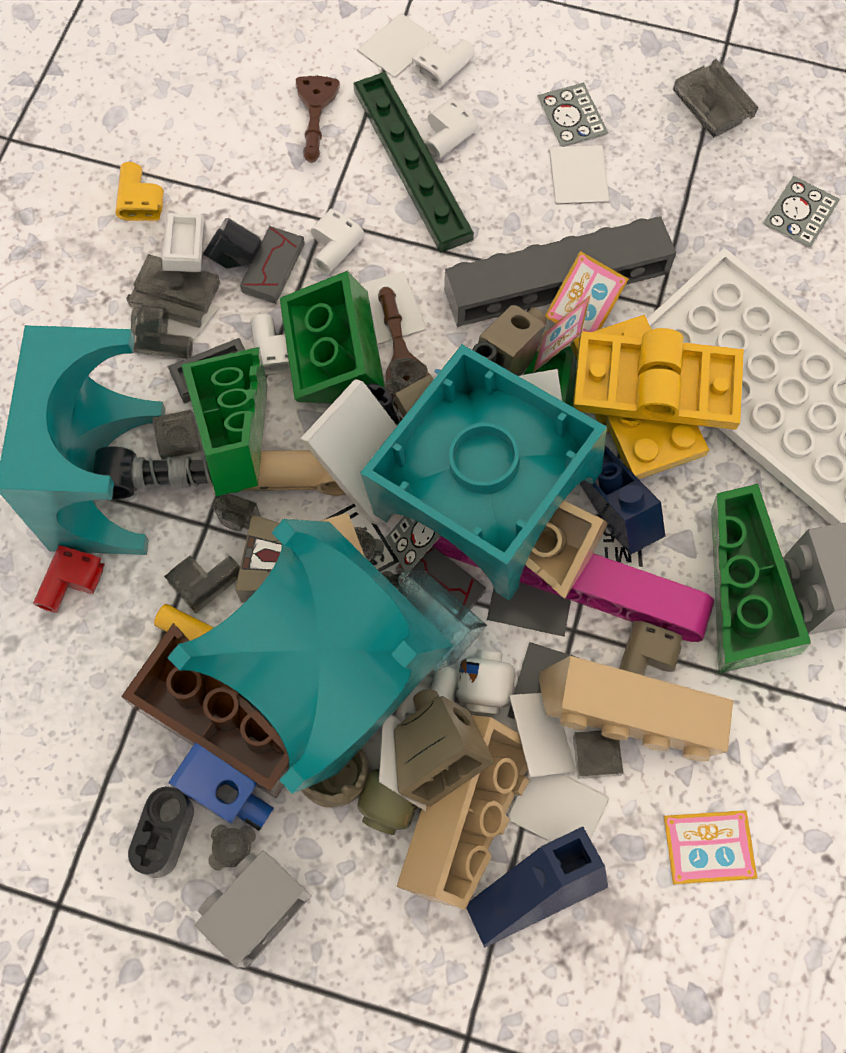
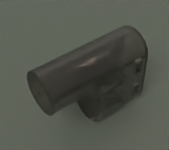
M144 305L141 308H132L130 329L134 337L136 335L133 353L187 359L192 356L193 339L191 336L167 334L168 311L166 308Z
M189 555L164 577L189 608L197 614L237 581L240 566L228 555L206 573L194 558Z

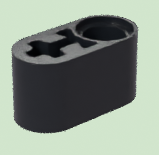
M161 787L149 795L129 846L128 859L133 869L153 878L164 877L175 868L193 820L194 807L192 802L176 788ZM178 799L180 803L179 814L173 820L163 822L160 817L162 805L168 800ZM154 827L171 833L170 838L168 839L161 834L159 836L153 833ZM158 849L163 852L160 861H151L146 858L147 850Z

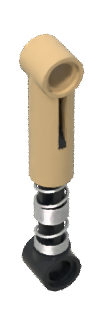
M116 446L102 447L95 452L94 473L108 475L112 478L114 482L112 499L129 498L134 495V491L137 488L146 489L149 484H156L158 488H162L165 484H170L173 488H189L191 484L195 488L200 484H210L213 487L205 456H203L202 460H192L190 456H174L172 460H170L169 456L167 460H152L150 456L149 460H146L144 457H136V453L130 449ZM261 450L258 486L243 490H318L327 495H346L309 450Z

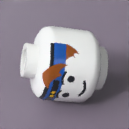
M477 650L476 658H465L461 661L456 695L460 701L466 703L465 708L467 710L499 714L500 708L511 704L509 695H513L515 668L510 663L502 662L503 653Z

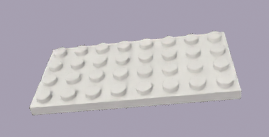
M723 248L647 318L651 329L668 328L680 332L684 337V343L744 349L740 425L737 430L718 429L831 525L845 523L846 344L726 248Z

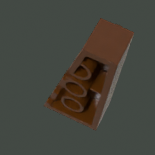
M173 623L121 697L134 709L193 746L196 742L256 782L258 788L277 799L284 788L280 779L289 769V758L283 741L276 730L237 691L208 675L188 670L179 671L167 657L178 644L190 640Z

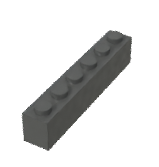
M661 216L651 219L640 218L630 224L614 228L604 227L596 232L577 237L567 236L560 241L549 244H534L524 250L508 254L497 253L487 259L471 263L460 262L453 267L445 269L444 291L456 326L460 327L499 317L511 305H517L523 310H528L531 307L536 308L551 304L580 251L628 278L629 280L626 285L669 274L677 252Z

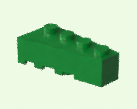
M260 347L182 364L215 495L238 493L244 489L258 486L268 387Z
M754 484L717 493L711 509L719 674L801 655L811 644V640L759 485Z

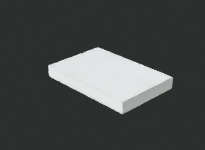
M354 380L300 440L370 523L378 525L382 519L373 514L360 472L397 425L365 383L360 380Z

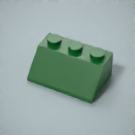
M348 271L279 298L294 399L297 402L333 403L354 380L363 381L365 385L375 384L385 388L368 291Z

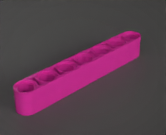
M442 536L432 545L446 557L479 568L465 553ZM594 553L566 599L631 622L643 621L683 636L682 640L690 642L703 641L715 602L711 595L701 590ZM526 565L524 566L520 578L521 583L562 597L539 575L535 574Z

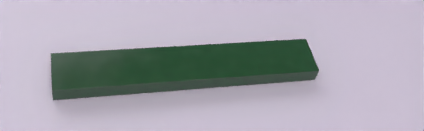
M386 72L353 82L354 92L439 252L442 253L473 241L474 232Z

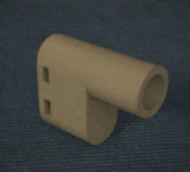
M633 622L619 669L640 675L645 674L647 665L663 671H675L682 648L680 644L683 636L647 622Z

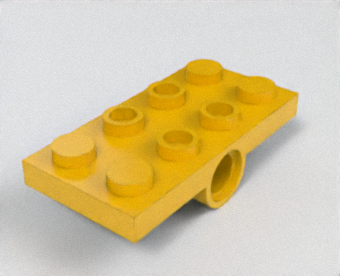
M644 314L593 332L642 338L645 332L651 330V327ZM580 336L571 342L570 345L576 359L578 358ZM595 414L596 420L607 426L606 433L610 432L624 465L638 479L705 457L709 452V448L697 425Z
M668 328L651 329L645 332L642 338L582 331L579 338L573 408L585 413L737 430L741 419L744 349L684 343V337L680 332Z

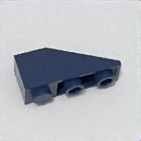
M605 445L602 473L593 485L586 480L581 481L579 484L601 519L608 523L607 528L609 532L631 555L666 537L661 501Z
M583 826L541 846L469 901L466 909L484 948L607 889L606 868Z

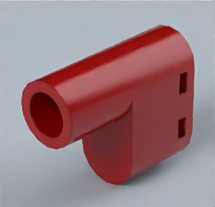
M58 546L33 604L43 610L57 613L68 587L94 594L105 564L100 563L101 558L68 547Z

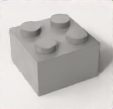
M846 522L808 529L783 557L808 634L846 628Z
M264 850L257 857L250 853L239 863L232 873L236 880L224 893L218 889L205 900L198 910L202 917L194 924L235 967L249 968L312 897L300 883Z

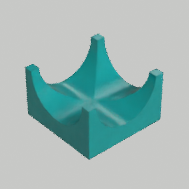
M25 325L0 460V495L48 551L55 552L58 546H64L85 553L147 555L149 539L146 534L131 532L119 527L102 514L94 501L112 500L114 482L110 476L94 473L95 452L99 448L108 447L117 437L133 428L151 423H164L166 408L163 402L137 399L119 394L103 387L89 377V374L105 360L117 355L133 353L135 337L131 329Z
M461 344L360 474L375 516L387 523L393 514H398L411 518L432 529L465 553L486 574L495 592L510 601L519 588L521 574L528 557L555 511L581 481L586 480L593 485L602 473L607 426Z
M282 519L272 531V534L282 543L281 552L276 564L260 587L227 619L198 638L178 644L167 658L179 671H195L223 682L245 697L266 717L283 741L289 758V769L280 779V782L291 794H294L337 775L454 645L330 522Z

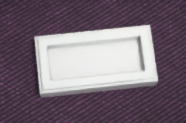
M166 213L162 253L163 271L201 272L204 215Z

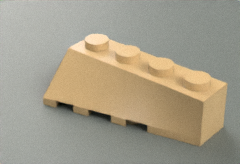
M564 500L545 526L525 565L565 599L590 561L608 523Z
M569 656L540 671L539 684L546 715L560 718L562 726L573 729H586L587 726L602 729L601 735L615 740H628L629 736L643 740L642 746L648 749L668 751L670 747L682 750L684 758L695 761H709L710 756L728 752L734 700L574 656Z
M476 715L471 716L493 757L494 763L432 806H426V811L421 809L396 886L427 900L463 910L466 909L492 857L488 848L493 838L498 834L503 835L510 821L505 814L514 796H522L529 782V779L525 776L528 767L519 733L491 717Z

